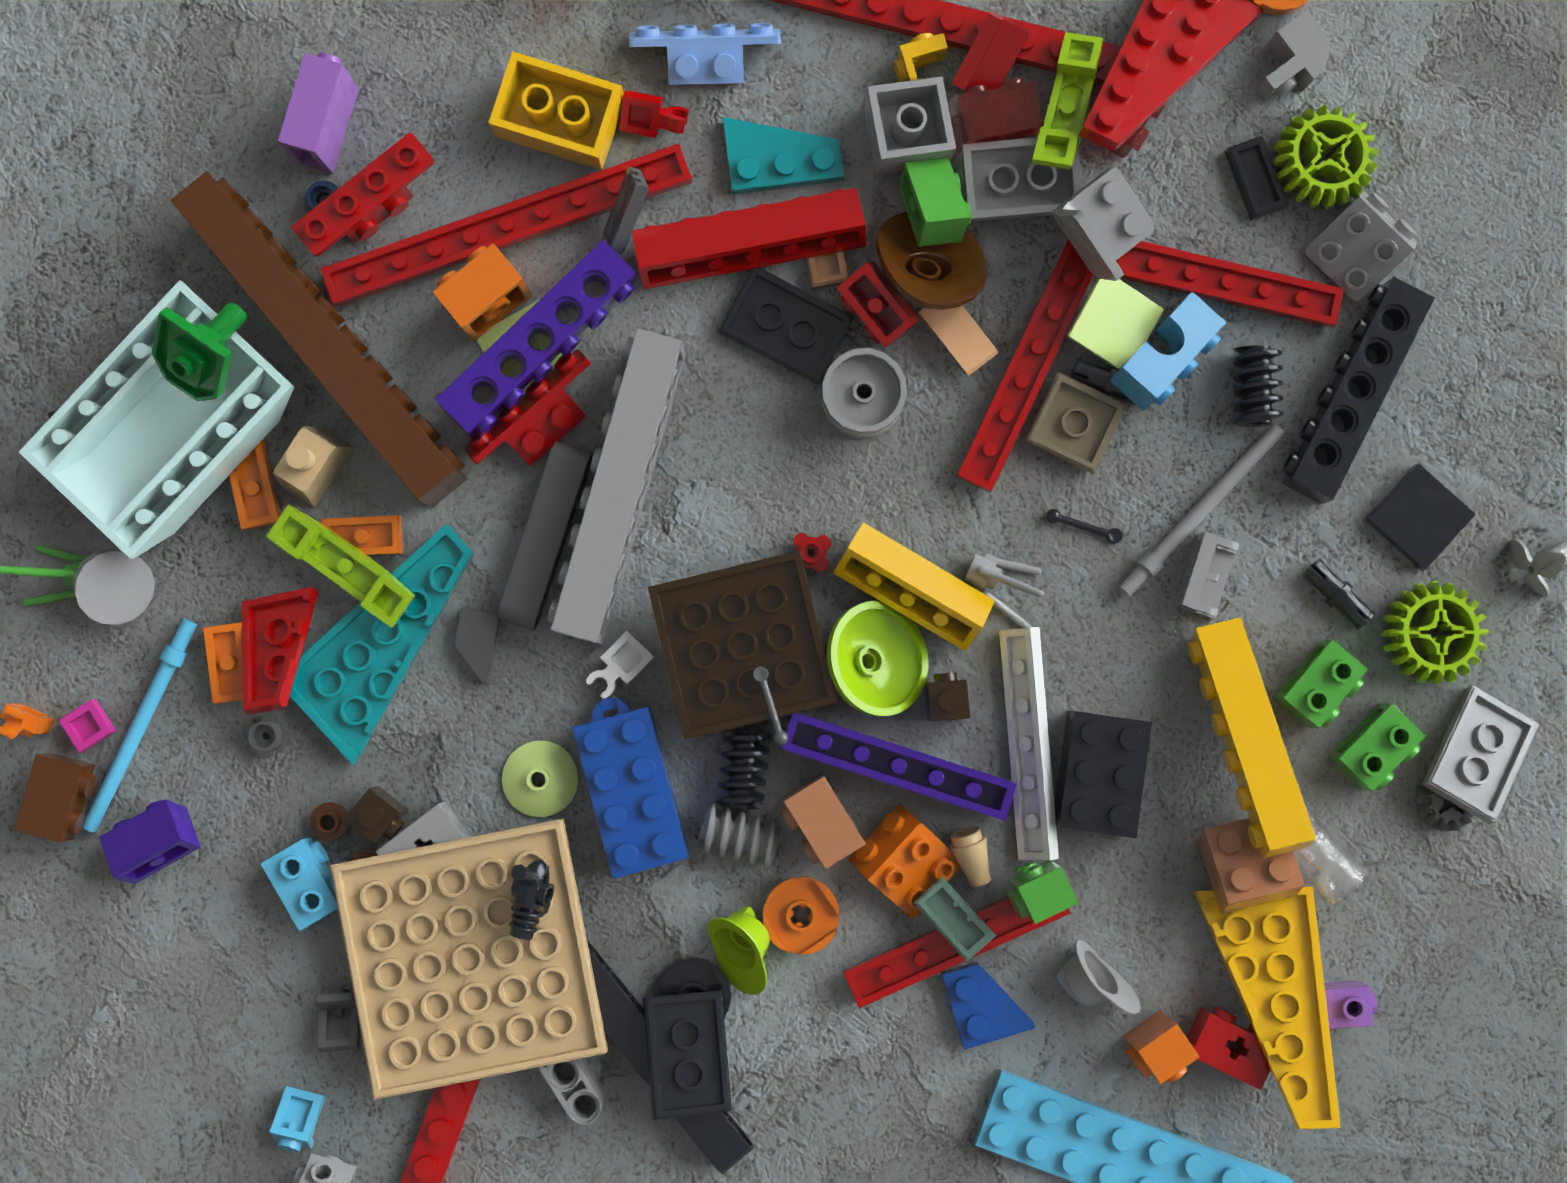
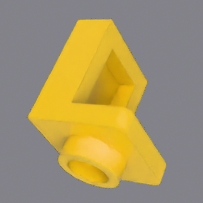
M923 33L914 37L910 43L900 45L897 60L893 61L898 82L918 80L916 68L944 61L948 48L944 33L935 36L932 33Z

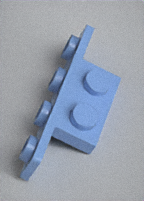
M754 23L750 25V29L735 30V25L716 24L712 26V30L698 31L696 25H677L674 27L675 31H659V26L646 25L637 27V32H631L629 36V47L667 46L669 85L744 83L743 45L781 43L780 29H773V25L770 23Z

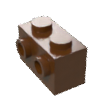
M53 753L36 754L14 830L56 842L73 840L75 835L80 833L85 822V813L82 810L86 797L91 795L95 787L96 776L93 775L95 764Z

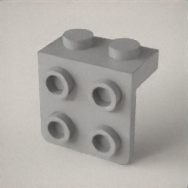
M1364 190L1306 248V255L1338 287L1343 288L1344 292L1354 301H1359L1365 297L1412 253L1417 245V241L1413 238L1417 235L1414 229L1403 219H1399L1396 222L1386 212L1389 209L1387 203L1376 193L1373 192L1369 196Z

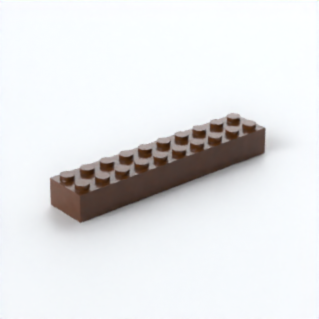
M206 171L170 200L419 501L433 508L467 480V477L461 471L466 466L463 461L445 443L441 446L438 444L437 440L442 436L427 419L425 420L420 413L417 416L413 414V411L417 409L414 402L396 384L393 386L389 385V382L393 380L390 373L371 354L367 357L365 356V353L369 351L366 344L346 324L343 327L340 326L345 322V319L322 295L316 297L321 293V290L296 265L297 261L272 236V231L259 216L257 217L249 208L248 202L235 187L233 188L224 177L217 181Z

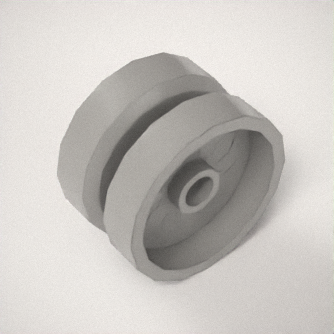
M872 348L852 349L838 356L827 369L821 389L822 410L828 423L840 434L854 439H872L887 432L898 420L907 397L906 378L899 364L888 354ZM865 388L870 391L868 398L862 399L857 395V392L860 393Z

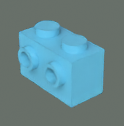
M311 837L296 842L261 863L262 868L299 931L338 910L332 873L326 864L329 861L327 852L320 842H314Z

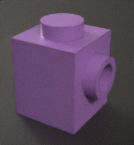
M1358 980L1324 983L1329 1029L1373 1026L1372 1014L1377 1012V1001L1374 992L1370 991V986Z

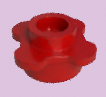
M805 533L797 534L793 539V543L796 546V551L801 552L804 568L815 569L819 573L824 572L829 566L826 560L827 549L831 546L830 539L825 535L808 537ZM809 549L814 550L815 554L813 556L807 554Z

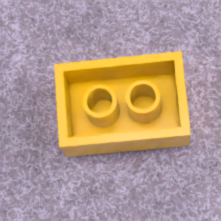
M512 51L488 124L496 138L603 170L621 116L623 88L622 85Z

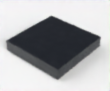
M1418 463L1406 473L1365 521L1416 567L1423 571L1434 562L1476 514Z

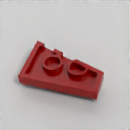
M313 587L242 601L244 712L252 715L287 707L319 593Z

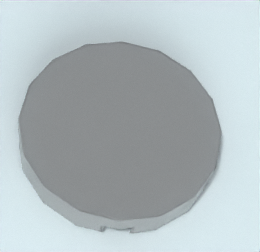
M119 548L102 549L93 552L85 558L73 575L72 585L74 586L73 593L76 604L90 619L101 624L119 625L134 620L146 610L153 598L155 582L151 569L141 557L138 556L130 559Z

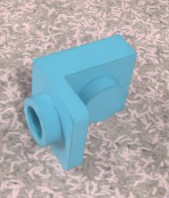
M288 1086L285 1087L269 1131L273 1139L278 1141L277 1147L299 1153L301 1148L312 1150L314 1144L312 1136L325 1101L323 1095Z

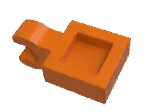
M6 703L0 715V718L5 720V723L0 726V735L8 739H14L18 734L33 737L34 734L50 733L56 719L22 703Z

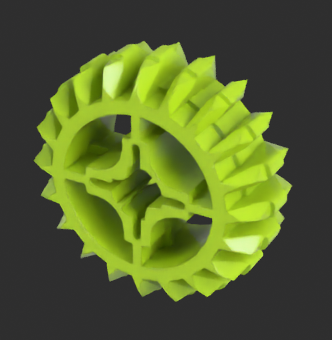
M1326 104L1321 105L1316 110V113L1312 108H1308L1302 113V118L1294 116L1289 121L1290 127H1284L1279 135L1282 140L1278 141L1274 146V150L1280 155L1273 159V164L1283 167L1277 173L1278 180H1288L1289 183L1284 187V192L1288 193L1293 189L1298 192L1295 198L1296 202H1301L1305 197H1309L1310 208H1315L1320 201L1324 209H1330L1335 202L1339 206H1343L1349 202V197L1356 198L1362 193L1361 187H1366L1371 183L1372 178L1369 174H1372L1378 165L1371 159L1378 155L1379 149L1368 147L1374 141L1375 135H1364L1362 131L1366 128L1367 122H1361L1356 125L1353 122L1355 112H1350L1346 117H1343L1341 106H1336L1331 113ZM1322 132L1331 133L1338 138H1328ZM1300 143L1303 146L1301 150L1304 152L1307 159L1306 166L1304 168L1299 158ZM1346 147L1351 156V170L1348 169L1350 164L1346 161L1344 155ZM1332 149H1335V152L1329 157L1330 159L1323 160L1319 165H1315L1323 154H1328ZM1313 176H1323L1329 182L1334 181V183L1320 182L1314 179Z
M1438 581L1428 582L1426 587L1422 583L1413 585L1412 592L1409 590L1400 592L1399 595L1402 602L1392 601L1389 604L1395 615L1388 614L1382 618L1383 621L1391 624L1390 629L1382 630L1380 633L1383 637L1391 638V643L1386 644L1383 649L1385 652H1396L1390 663L1392 665L1404 663L1401 674L1411 676L1415 673L1416 682L1424 683L1429 679L1432 685L1441 684L1443 679L1446 682H1455L1457 680V673L1461 676L1471 673L1468 664L1478 665L1481 662L1475 651H1485L1488 648L1484 643L1479 642V638L1490 633L1485 628H1479V622H1483L1487 616L1484 614L1475 615L1473 612L1477 609L1479 602L1476 600L1466 602L1468 596L1466 590L1455 592L1453 584L1446 583L1441 587ZM1425 604V611H1422L1419 624L1415 627H1409L1414 613ZM1443 606L1451 611L1459 626H1455L1449 621L1447 610L1443 609ZM1438 628V631H1447L1448 635L1431 637L1430 634H1421L1420 632ZM1459 638L1455 652L1444 661V655H1448L1449 644L1454 639ZM1410 639L1417 641L1421 645L1423 656H1426L1427 661L1415 652Z

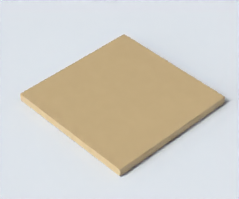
M564 818L330 865L373 1100L606 1054L608 1052ZM535 859H542L549 866V883L554 885V894L547 907L542 906L539 908L543 911L544 916L538 918L540 923L536 925L538 931L534 932L533 939H518L509 934L511 929L509 922L513 920L511 915L515 913L511 910V906L515 905V897L511 895V887L514 881L511 871L516 865L520 864L527 867Z

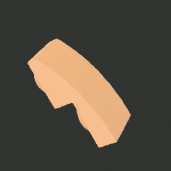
M963 305L944 310L923 308L919 311L924 321L968 376L999 353Z

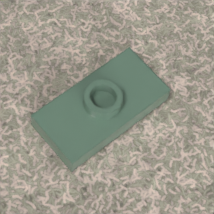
M944 877L940 878L914 902L915 906L966 963L996 937Z

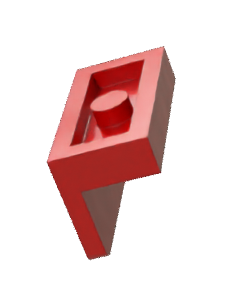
M990 10L951 84L964 91L968 88L990 101L994 100L1027 40L1029 32Z

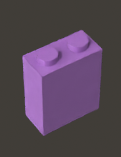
M320 52L318 57L304 53L279 134L278 143L297 164L334 174L359 88L339 58Z

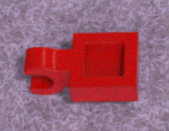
M625 90L619 131L652 138L657 137L659 129L683 134L688 121L689 109L680 106L662 108L663 97Z

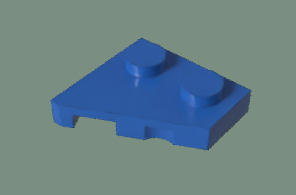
M978 962L941 972L964 1050L1035 1028L1034 1022L1030 1017L1026 1015Z

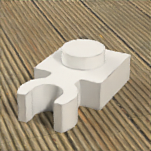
M626 630L600 657L608 666L604 670L592 672L587 677L586 683L591 685L597 678H604L608 686L600 696L606 699L614 693L616 681L619 678L629 685L655 657Z

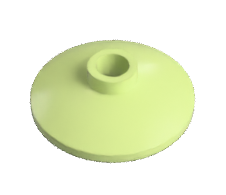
M532 741L518 747L507 759L502 772V786L506 798L519 812L532 817H548L562 811L572 801L578 788L579 774L574 759L563 747L549 741ZM536 772H540L545 776V783L542 787H537L532 783V776Z

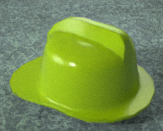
M749 906L741 908L738 912H734L726 918L714 917L708 922L707 931L713 943L721 970L729 982L739 991L748 995H758L765 990L767 984L763 957L770 942L768 931Z

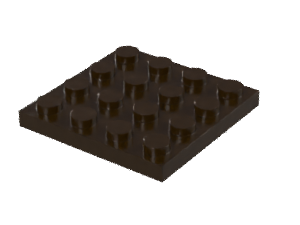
M800 551L648 587L684 740L770 719L760 684L753 677V671L759 666L765 667L768 670L769 675L766 680L778 717L837 703Z

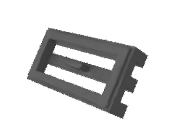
M629 166L603 230L606 243L618 254H622L626 249L649 191L642 171Z

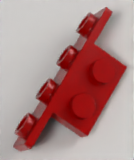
M408 133L293 224L292 229L316 257L320 256L346 234L354 243L360 239L367 240L378 231L381 222L389 216L395 217L408 207V201L414 196L406 186L434 165L435 161L414 134Z
M579 349L572 353L570 352L567 356L562 355L548 375L538 383L533 381L527 387L526 394L514 407L508 409L505 406L500 410L497 415L496 424L483 436L476 433L469 439L465 451L475 464L480 463L506 440L524 461L531 466L556 441L558 442L587 416L563 388L582 373L591 362Z

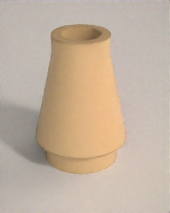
M977 826L963 828L950 835L952 843L949 845V848L967 877L969 886L979 887L989 883L992 879L989 872L986 835L981 834L980 828Z

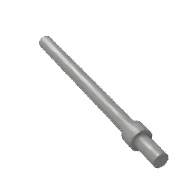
M1272 424L1151 553L1146 551L1136 562L1137 568L1118 588L1126 596L1130 597L1148 577L1153 578L1164 567L1162 562L1284 435V431L1278 425Z

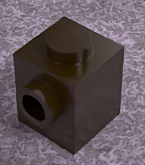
M957 672L934 674V682L925 683L927 721L970 718L967 679L957 680Z
M376 786L367 790L346 816L345 820L373 843H378L386 838L390 841L405 824L401 819L408 809L383 788Z

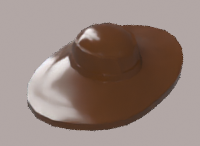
M907 212L889 218L880 226L876 237V249L881 265L894 287L912 303L928 309L944 310L956 308L974 300L983 290L988 273L986 259L978 241L967 227L962 242L918 247Z

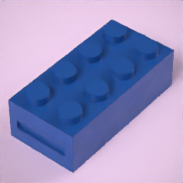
M606 698L600 701L594 707L592 713L593 722L572 728L612 878L615 879L689 858L690 850L651 706L631 711L629 706L618 698ZM611 709L619 711L611 717L603 716L606 711Z

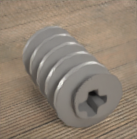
M711 802L708 806L697 844L701 839L704 840V851L707 853L712 850L715 844H719L720 857H724L732 848L734 850V861L737 862L740 861L745 853H748L750 866H754L758 859L762 857L764 870L768 871L774 859L781 831L776 834L775 822L771 820L764 829H761V821L758 816H755L751 823L747 825L745 812H740L733 821L731 820V809L728 807L723 810L720 816H717L716 804Z

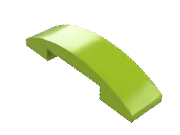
M1065 32L1057 63V75L1044 125L1040 128L1032 164L1071 170L1081 140L1079 133L1086 121L1103 44L1102 37Z
M287 505L266 536L294 558L303 559L362 602L360 606L391 628L395 626L415 597L398 579L361 550L291 505Z

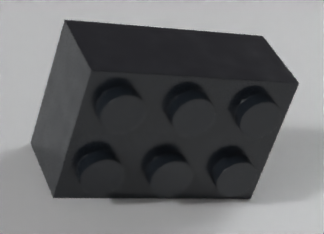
M1067 711L1055 798L1056 826L1137 838L1152 722L1079 711Z

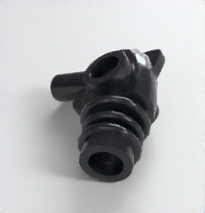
M535 859L527 867L520 864L516 865L511 871L514 879L511 895L515 897V905L511 906V910L515 913L511 915L513 920L509 922L511 927L509 934L518 939H533L534 932L538 931L536 925L540 923L538 918L544 916L543 911L539 908L542 906L547 907L554 894V885L549 883V866L542 859Z

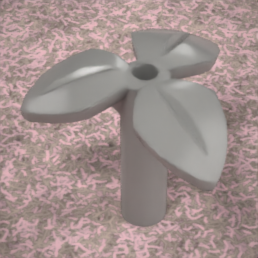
M1514 538L1512 540L1511 554L1514 565L1518 569L1527 570L1528 573L1524 576L1523 581L1538 595L1547 597L1550 592L1549 586L1542 577L1552 578L1565 566L1567 562V540L1549 551L1537 553L1534 557L1530 556L1528 548L1520 539Z

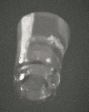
M1309 816L1316 840L1309 847L1293 852L1297 863L1315 885L1325 904L1331 905L1355 889L1368 875L1369 870L1352 858L1333 840L1322 826L1318 827Z

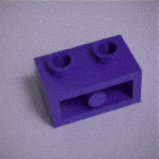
M167 799L151 803L146 807V811L132 819L119 821L113 826L111 831L99 837L113 878L132 884L144 880L201 847L187 807Z

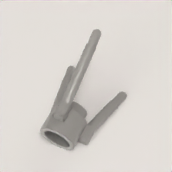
M976 553L964 582L971 584L973 588L995 600L993 606L1019 627L1032 628L1022 617L985 588L993 590L998 581L1041 598L1044 596L1042 590L1001 574V568L1040 575L1042 570L1038 567L999 559L987 553L985 557Z

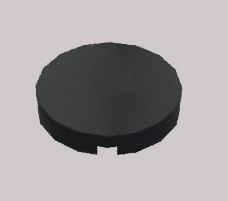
M692 956L678 959L664 970L657 981L654 997L722 990L725 1018L729 1011L731 990L729 980L719 966L708 959Z

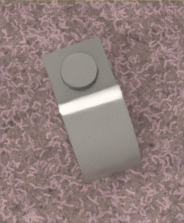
M1305 10L1279 29L1268 42V47L1281 62L1282 66L1265 77L1256 88V91L1264 102L1275 93L1279 98L1283 97L1296 85L1304 91L1324 69L1329 54L1328 40L1323 29L1308 10Z

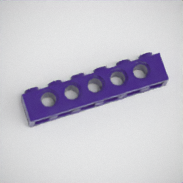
M602 240L435 399L438 406L470 438L476 433L483 436L496 424L497 419L494 416L505 406L511 409L524 397L525 392L522 390L532 380L536 383L540 382L552 370L553 366L550 363L560 353L563 356H567L576 348L581 341L578 336L587 327L594 330L608 316L605 310L614 301L621 304L633 293L635 287L632 284L635 282L636 272ZM591 282H599L606 290L600 297L593 298L584 292V288ZM563 308H572L578 313V317L571 324H563L556 318L558 312ZM536 334H544L551 341L546 349L537 351L529 346L530 339ZM509 360L520 362L523 366L521 373L516 377H506L503 375L501 368L505 362ZM484 386L492 388L495 391L492 401L487 404H479L474 401L473 396L478 388Z

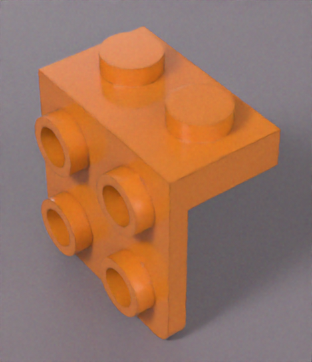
M900 803L892 812L884 817L881 824L864 841L866 845L856 850L848 859L869 882L911 918L921 913L914 904L919 897L940 878L944 877L949 882L961 869L952 851Z

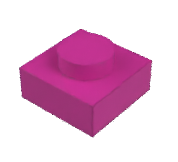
M97 699L89 700L58 720L78 753L86 752L117 732Z

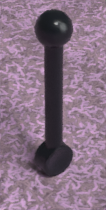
M1050 509L1046 514V519L1052 524L1061 522L1106 537L1110 543H1118L1123 537L1121 530L1118 528L1107 530L1061 515L1057 509Z

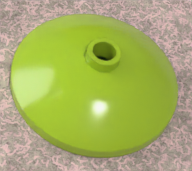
M868 601L857 604L846 610L835 622L828 639L827 664L833 684L841 697L857 711L875 717L895 715L909 708L923 691L928 675L927 648L915 622L881 601ZM862 657L866 661V667L863 665Z

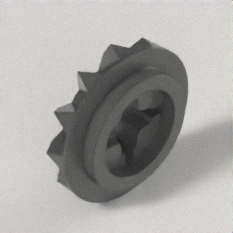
M1423 781L1421 782L1416 794V806L1421 818L1429 826L1441 831H1459V828L1472 823L1471 818L1473 815L1457 805L1456 808L1458 810L1449 807L1441 810L1444 799L1423 786Z

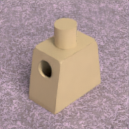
M303 426L275 467L273 475L282 488L315 508L354 447L321 426Z

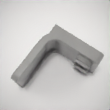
M1116 168L1103 171L1051 212L1092 275H1096L1099 279L1117 281L1124 275L1116 260L1151 234L1155 227L1154 222L1121 172Z

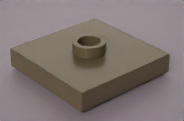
M1058 372L1024 442L1086 472L1094 474L1127 404Z

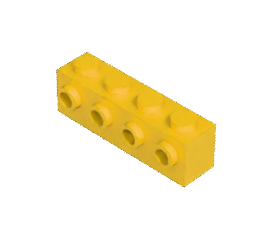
M864 522L833 572L835 575L965 652L983 628L995 602L992 598Z

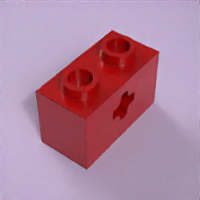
M1215 1006L1213 1012L1201 1007L1187 1036V1039L1200 1056L1198 1060L1262 1090L1271 1069L1251 1023L1248 1029L1235 1023L1237 1016L1220 1007ZM1227 1041H1237L1239 1043L1237 1049L1227 1048Z

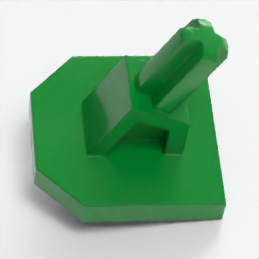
M228 303L208 326L202 323L194 326L168 307L160 311L152 356L165 380L197 402L214 400L224 394L232 357V351L227 349L225 343L247 319V314L235 303Z

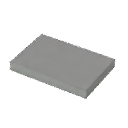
M1476 686L1467 687L1422 785L1488 824L1495 823L1539 724Z

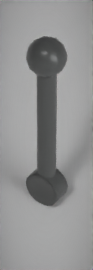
M759 666L753 671V677L760 684L775 732L773 742L778 746H783L788 742V735L785 731H782L766 680L769 675L768 670L765 667Z

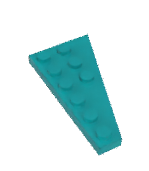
M447 523L391 573L415 595L393 628L360 606L362 603L360 602L300 657L290 697L352 765H355L474 555V551Z

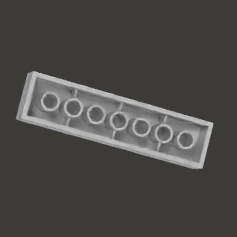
M637 328L634 338H627L622 360H626V369L624 375L618 374L616 376L612 390V397H615V407L613 413L606 412L602 424L601 434L605 435L603 449L595 450L590 471L594 472L595 476L592 487L586 486L584 488L580 501V509L584 510L581 525L574 524L571 532L569 546L574 549L571 561H564L559 574L558 584L563 586L559 600L553 599L549 609L547 621L553 623L551 631L604 645L686 353L682 340Z

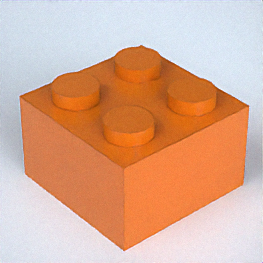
M494 243L488 248L482 246L476 249L468 257V264L458 272L452 270L446 273L437 282L438 288L433 291L434 295L474 343L494 325L505 319L533 296L523 278Z

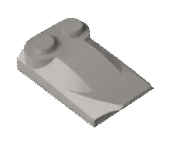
M1038 137L963 144L959 154L950 164L953 172L959 175L964 202H968L971 208V221L1053 216L1051 212L1082 188L1079 149L1077 150L1071 170L1032 164Z

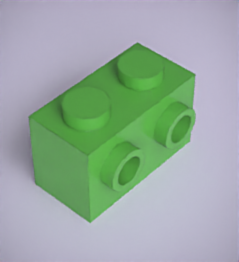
M949 158L905 162L898 189L918 247L962 242L966 227L971 223L972 213L969 203L964 202L960 191L961 182L959 175L953 172Z
M1333 639L1321 640L1273 699L1308 728L1326 727L1339 714L1340 710L1337 706L1346 696L1348 698L1352 697L1362 687L1364 680L1361 678L1368 669Z
M1380 703L1328 758L1360 790L1373 792L1376 789L1378 791L1393 779L1394 774L1392 771L1401 762L1406 763L1416 756L1420 751L1418 744L1426 736L1394 704Z
M1051 860L1038 865L1035 861L1028 862L1014 870L1016 876L1008 879L1012 890L1006 893L1015 912L1019 913L1021 918L1028 917L1034 924L1078 904L1062 867Z

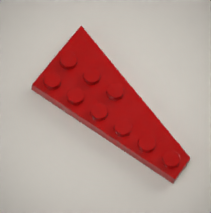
M1143 0L1079 136L1114 152L1156 110L1159 111L1168 102L1169 98L1185 87L1210 64L1222 49L1237 39L1248 25H1252L1260 17L1264 9L1247 0Z

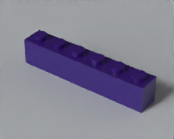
M800 713L791 714L786 730L788 742L781 746L783 750L1006 821L1017 783Z

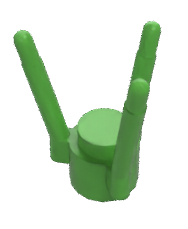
M37 545L36 550L38 552L73 563L66 564L64 569L0 566V574L63 578L64 585L72 588V590L23 600L24 606H32L74 598L73 575L80 563L88 556Z

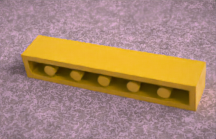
M1241 617L1196 628L1190 639L1191 642H1188L1189 656L1194 665H1199L1202 678L1199 679L1201 693L1205 700L1211 701L1215 713L1211 715L1212 726L1216 736H1222L1226 747V751L1223 752L1225 766L1230 774H1235L1239 788L1235 789L1236 799L1242 811L1247 810L1251 823L1248 826V835L1253 848H1259L1263 859L1309 847L1316 840V836Z

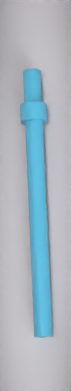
M183 618L171 644L165 645L159 657L162 662L85 817L83 829L90 832L97 831L176 667L182 666L188 654L185 649L198 625L197 623Z

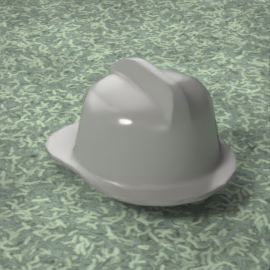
M1077 940L1075 943L1076 954L1056 974L1058 982L1070 997L1085 1007H1098L1111 1002L1125 1013L1130 1015L1139 1014L1141 1009L1139 999L1128 982L1103 961L1089 944L1083 940Z

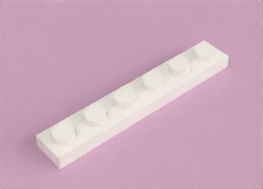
M1039 627L1000 630L1012 782L1017 783L1013 795L1018 860L1059 859Z

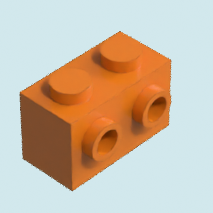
M1161 1010L1123 1035V1038L1129 1045L1124 1052L1135 1068L1140 1070L1145 1078L1152 1075L1160 1084L1165 1081L1171 1083L1181 1078L1187 1072L1186 1066L1200 1057L1178 1024Z

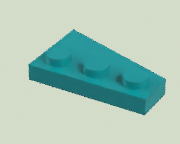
M723 117L732 194L844 181L839 139Z

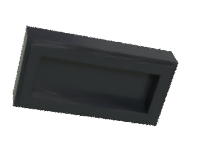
M1263 135L1229 147L1224 151L1251 221L1283 210L1289 206L1281 182L1277 178V172Z

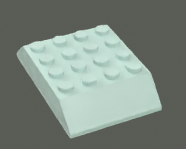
M181 280L175 284L19 451L32 466L130 559L138 557L173 535L277 425L294 389V386L236 331L225 343L227 349L232 351V357L224 394L214 400L197 402L165 380L152 356L159 312L168 307L194 326L200 323L208 326L218 315Z

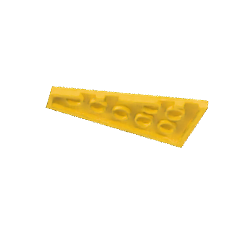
M1303 887L1293 897L1224 914L1220 912L1213 890L1196 891L1194 895L1296 1129L1341 1128L1313 887Z

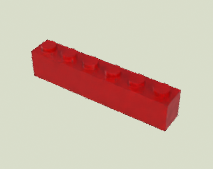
M857 188L845 190L836 189L829 193L809 197L800 196L792 200L773 204H759L742 210L723 211L716 215L700 218H686L679 222L664 225H649L643 229L633 230L632 236L643 290L863 248L866 247V224Z

